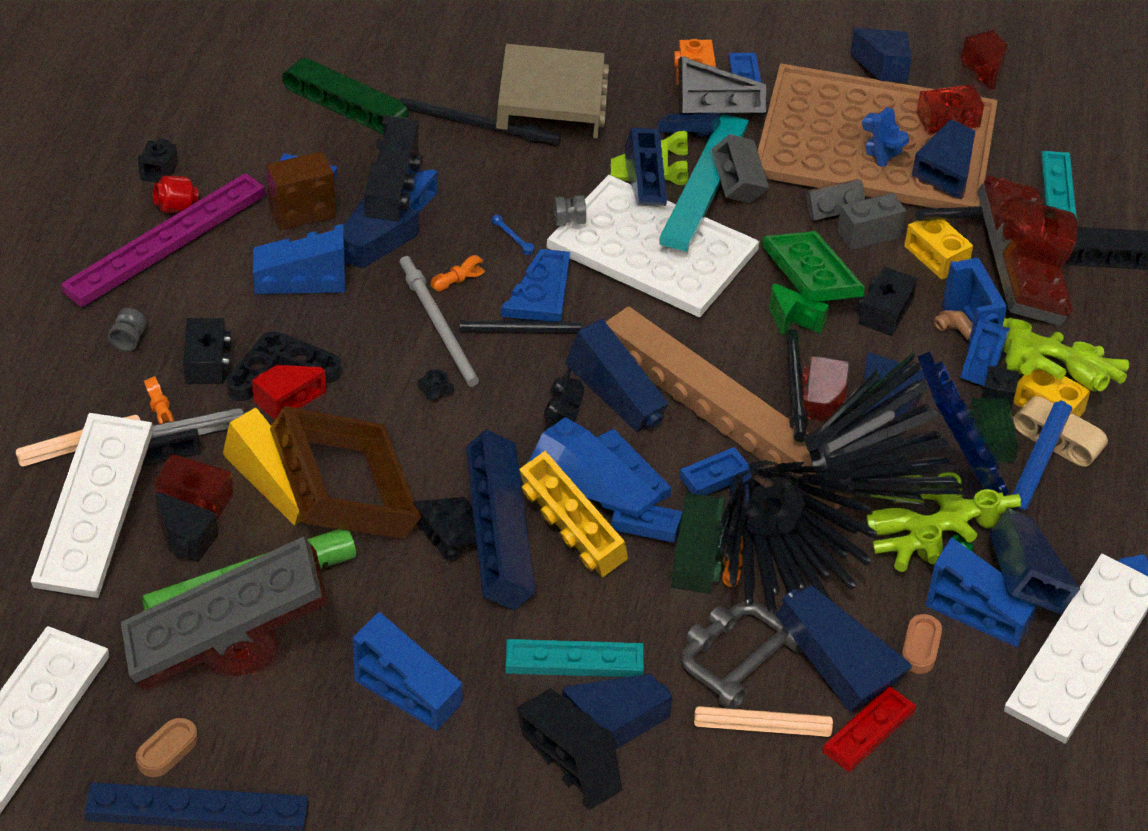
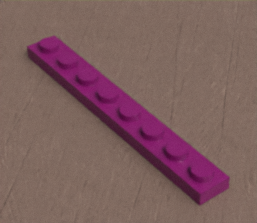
M244 173L61 283L62 293L82 308L265 196V186L247 173Z

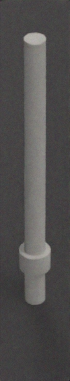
M409 256L402 257L399 263L406 274L405 280L407 284L418 295L469 387L477 385L479 379L427 289L424 275L420 270L416 269Z

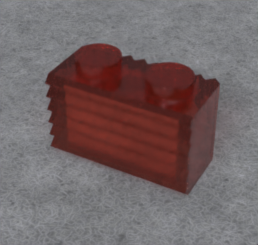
M811 357L810 367L804 366L802 384L807 385V389L803 388L804 407L808 412L809 419L825 422L845 401L848 361Z

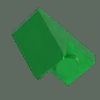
M774 283L771 289L769 310L781 335L784 336L793 323L821 334L826 327L829 305L820 301L808 303L802 294Z

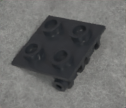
M464 497L413 502L421 516L417 525L425 532L427 538L431 539V543L437 546L444 559L455 561L461 554L459 551L461 546L477 544L473 507Z

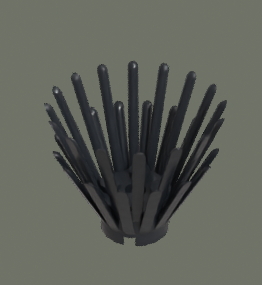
M914 352L881 380L877 368L815 432L803 435L813 466H823L829 469L827 472L816 473V475L843 480L856 491L845 492L821 487V489L835 494L925 505V501L920 494L965 496L959 490L963 486L957 482L956 478L951 476L901 477L954 472L957 470L956 465L949 463L950 461L946 456L908 461L906 457L943 448L949 443L946 438H940L938 431L928 432L907 439L899 436V433L938 417V411L931 409L929 404H924L895 417L894 411L928 390L927 383L917 380L863 414L919 371L920 363L912 362L915 358Z
M764 460L747 465L750 470L742 476L738 473L734 477L730 487V499L726 504L727 507L718 527V530H721L725 525L719 544V554L722 555L725 551V562L729 560L730 583L734 587L737 582L741 532L743 531L745 601L749 606L753 604V590L755 588L753 537L767 608L772 614H777L774 595H778L780 589L770 548L788 593L796 588L800 591L806 588V584L791 555L792 553L810 584L832 602V598L809 561L823 578H828L830 571L822 560L849 589H854L856 582L813 534L841 558H846L849 552L863 564L870 565L871 557L814 514L820 515L852 534H856L859 531L870 538H876L874 529L809 496L812 495L851 509L867 513L871 512L870 507L864 503L808 485L812 484L845 492L856 491L843 480L823 475L808 474L827 472L829 469L826 467L802 466L804 462L778 464Z

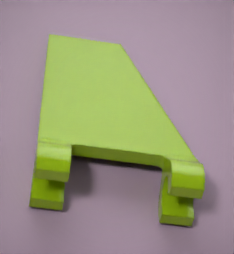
M678 131L670 137L661 140L665 180H670L677 185H686L688 182V162L677 161L668 167V150L677 155L688 154L687 132ZM625 154L612 158L611 176L622 181H630L626 169Z

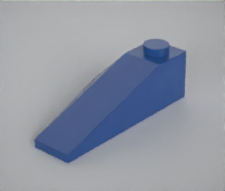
M566 417L542 433L528 461L530 462L546 451L585 497L601 502L602 508L638 517L660 501V495L590 431Z

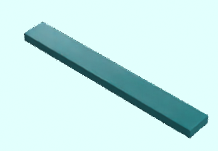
M726 114L721 115V124L713 131L660 235V245L688 251L721 184L711 149L729 134L744 137L748 129L749 120Z

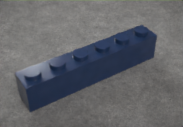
M485 429L466 446L482 593L484 598L516 610L536 593L516 443Z

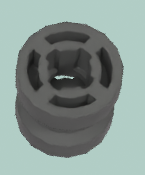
M574 195L572 199H566L564 196L553 198V215L556 226L566 225L567 222L586 224V202L584 195Z
M123 308L119 311L115 324L112 325L108 332V341L112 346L121 351L134 350L140 340V335L143 334L147 326V319L141 312L135 309Z

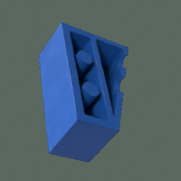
M343 224L336 225L333 231L318 234L317 231L307 233V237L291 241L290 238L253 247L254 294L345 293Z
M952 537L934 565L925 605L932 610L1017 648L1033 622L1037 605L1011 595L1004 576L1000 571Z
M378 612L353 637L354 681L435 731H438L462 705V682L382 613Z

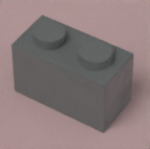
M729 134L711 149L726 198L752 203L769 189L754 140Z
M894 193L841 205L837 232L849 250L902 237L906 210Z

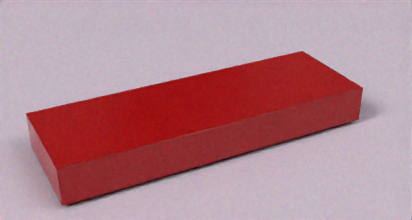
M889 686L823 745L822 753L847 772H851L915 713L917 705Z

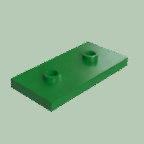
M817 231L763 237L762 247L808 303L864 297L865 287Z

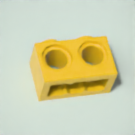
M917 220L908 224L904 246L941 280L948 277L950 262L971 259L973 245L947 221Z
M1034 370L1030 375H1024L1018 381L1013 403L1022 408L1034 396L1042 397L1052 403L1062 400L1072 407V414L1080 417L1085 412L1091 390L1066 376L1058 380L1044 371Z

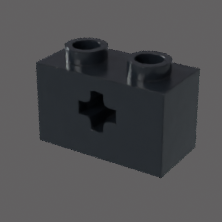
M884 266L878 277L873 276L868 288V294H864V297H861L857 306V311L861 312L859 325L893 336L914 300L918 278Z
M187 318L183 357L185 384H223L224 372L230 371V354L225 353V350L231 349V331H225L224 318Z

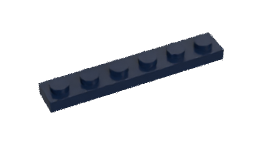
M91 782L84 813L86 821L239 831H305L308 796Z

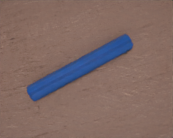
M1060 400L1054 403L1012 494L1020 495L1021 507H1016L1015 510L1017 511L1028 508L1069 418L1072 407L1065 401Z

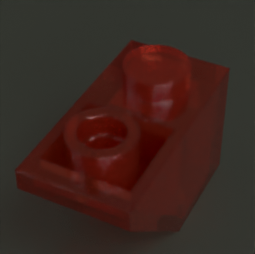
M994 30L965 37L961 59L989 90H993L996 87L1003 67L1007 44Z

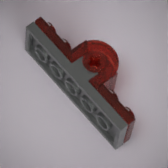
M988 175L977 193L980 205L983 208V216L1009 312L1061 326L1067 319V316L1073 311L1061 268L1070 257L1076 243L1077 219L1070 211L1042 205L1038 189L1030 185H1021L1005 178Z
M303 536L122 621L121 628L129 677L142 689H146L204 661L217 673L229 676L251 674L267 666L275 657L276 646L279 645L275 628L328 604L317 551Z

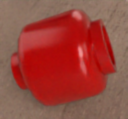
M166 175L159 180V183L154 184L153 202L163 213L178 214L198 202V189L193 187L189 177Z

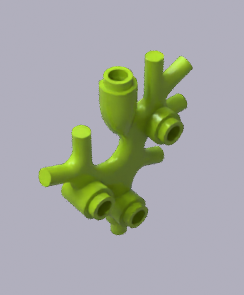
M1004 318L1003 326L1010 328L1003 349L1007 353L1005 363L1007 364L1006 368L1009 370L1020 372L1019 374L1023 373L1024 375H1030L1034 370H1041L1061 380L1066 374V369L1044 357L1050 356L1064 362L1068 374L1078 383L1092 391H1103L1108 386L1110 379L1122 384L1127 378L1125 372L1129 368L1128 360L1104 358V348L1100 345L1093 346L1089 343L1078 341L1074 342L1072 347H1068L1061 343L1064 337L1060 332H1054L1050 337H1044L1031 332L1032 326L1023 320Z
M946 472V473H942V474H940L939 476H937V477H947V476H951V477L956 478V479H957V482H959V483L961 484V478H960V476L957 475V474H955V473ZM912 475V476H904V477H922V476H921V475ZM990 489L977 492L974 499H964L962 496L920 494L922 499L937 502L940 510L932 515H921L905 508H886L872 511V514L866 515L867 526L875 530L876 536L895 534L905 530L910 532L906 536L872 541L874 554L891 551L897 552L894 568L904 572L907 570L912 553L916 550L917 554L924 561L930 564L936 563L943 551V531H955L967 542H972L976 539L977 533L968 524L970 519L975 518L976 522L983 528H993L1006 509L1021 507V499L1019 494L1003 496L1002 492L997 493Z

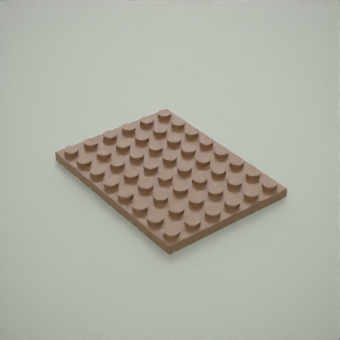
M780 63L758 147V154L767 180L822 188L860 179L863 183L864 196L874 198L894 193L902 203L930 208L981 206L977 191L982 183H985L998 100ZM888 107L894 109L896 125L899 126L900 131L908 133L909 142L902 147V153L890 158L887 165L882 167L877 165V158L875 156L868 155L866 152L867 141L873 136V133L863 130L862 120L869 113L880 114ZM951 119L975 130L969 172L962 199L912 176L916 152Z

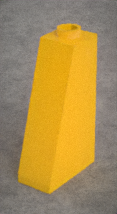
M254 408L229 423L223 455L295 526L302 522V518L272 437L271 425L260 411Z

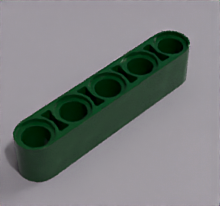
M305 57L300 58L282 74V82L291 92L380 134H383L382 121L384 115L408 118L409 116L406 106L401 101Z

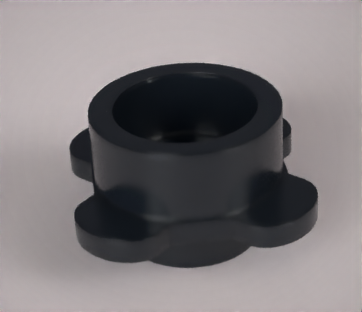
M430 370L425 373L423 378L418 380V387L426 392V398L429 400H437L444 394H452L454 392V385L448 382V375L442 370Z

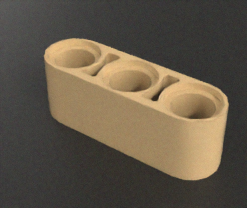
M1039 396L1030 398L1014 416L1013 424L1022 435L1037 442L1054 403ZM1070 413L1053 452L1079 466L1087 467L1104 450L1108 444V439L1101 429Z

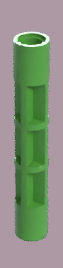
M336 529L307 539L311 545L316 571L321 570L322 565L330 567L356 558V548L349 530ZM265 554L142 595L144 611Z

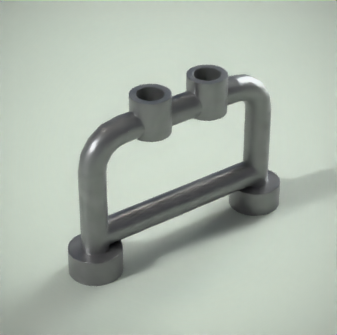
M740 602L729 610H726L721 605L717 606L709 616L711 625L706 629L699 624L694 625L687 634L686 640L689 643L682 651L681 661L689 674L720 695L719 704L725 708L737 709L747 695V689L739 684L744 678L784 644L796 653H801L803 650L776 617V614L770 613L768 608L757 602H753L751 606L746 602ZM743 615H753L778 631L723 679L714 675L695 660V656L700 651L706 652L710 649L715 638L721 633L730 632L737 620Z

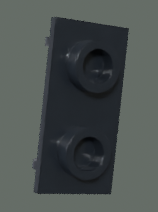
M571 368L566 371L562 378L557 377L551 386L550 394L553 395V398L548 402L543 414L547 417L544 427L545 431L551 424L555 425L565 417L573 422L576 421L579 410L577 408L581 403L584 386L580 380L570 378Z

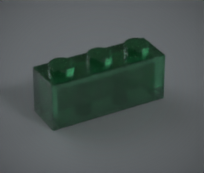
M686 493L673 565L671 588L711 594L712 582H719L722 562L716 561V557L723 556V554H719V544L722 538L720 532L724 531L725 525L721 530H718L724 513L725 498Z

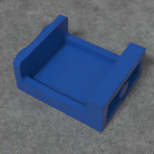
M979 258L950 262L942 308L944 311H963L973 323L967 347L969 351L978 321L984 319L1003 326L1007 306Z

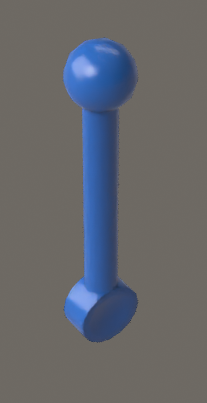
M497 214L492 217V224L500 226L522 247V252L525 255H532L534 253V245L524 242L503 222V218Z

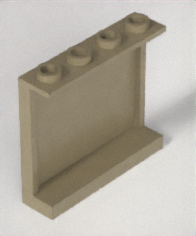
M506 44L496 129L507 130L509 115L594 123L593 138H597L598 128H604L609 71V64H604L605 53Z

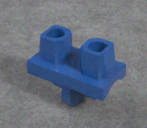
M886 107L880 114L869 113L862 120L863 130L873 133V136L867 141L866 152L868 155L877 158L878 166L885 167L890 158L902 153V147L909 142V135L905 131H900L899 126L896 125L893 108Z

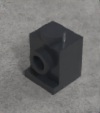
M159 139L157 142L148 140L142 155L139 154L138 156L140 180L159 183L163 176H172L178 163L176 144H172L166 139ZM153 165L161 166V171L151 170Z

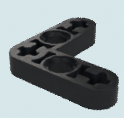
M268 332L260 337L228 375L227 392L233 400H249L253 397L252 380L276 365L322 367L325 370L326 383H332L341 376V360L331 352L283 333ZM297 354H304L308 356L307 359L300 361L295 360L292 357H294ZM254 363H263L265 365L261 369H252L249 366Z

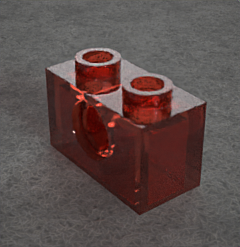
M973 84L920 91L916 113L927 134H934L951 119L969 128L980 127L985 105Z
M174 454L170 456L155 480L156 494L159 491L217 513V520L234 494L231 471Z

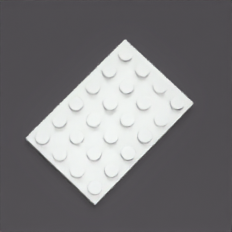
M608 175L585 199L586 224L567 222L566 225L559 226L547 239L548 249L569 251L570 259L699 318L759 248L758 240L704 217L688 251L662 246L659 244L660 235L676 204L667 201L666 206L637 205L631 184L611 175Z

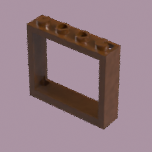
M283 407L270 427V431L303 523L406 539L414 526L417 525L421 516L413 505L414 498L385 425L294 407ZM308 442L364 452L384 506L328 497Z

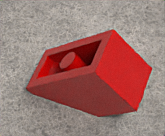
M276 365L252 380L254 403L274 420H276L284 406L300 409L326 393L325 370L322 367Z

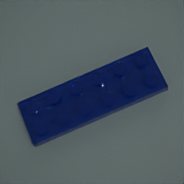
M930 351L918 356L936 406L984 489L994 490L997 493L1002 492L1003 496L1009 494L1006 482L999 474V464L993 452L990 451L983 434L980 435V430L974 418L970 417V412L963 398L959 400L960 395L953 380L946 381L950 377L943 362L936 363Z

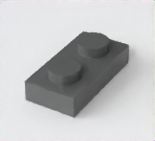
M860 179L805 191L809 218L814 221L839 215L841 205L865 200L863 183Z

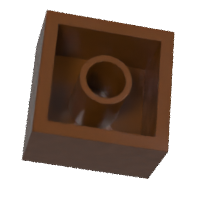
M323 151L266 164L269 210L279 231L335 218L334 173Z

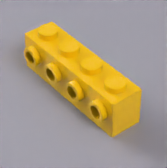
M546 451L519 469L523 481L521 486L523 494L531 503L536 500L542 507L540 509L542 516L550 525L555 523L561 529L559 533L568 547L572 548L575 546L581 553L579 557L589 571L595 569L603 578L629 559L625 541Z

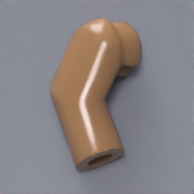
M945 310L935 317L934 326L939 331L958 329L965 339L969 341L973 323L964 312Z

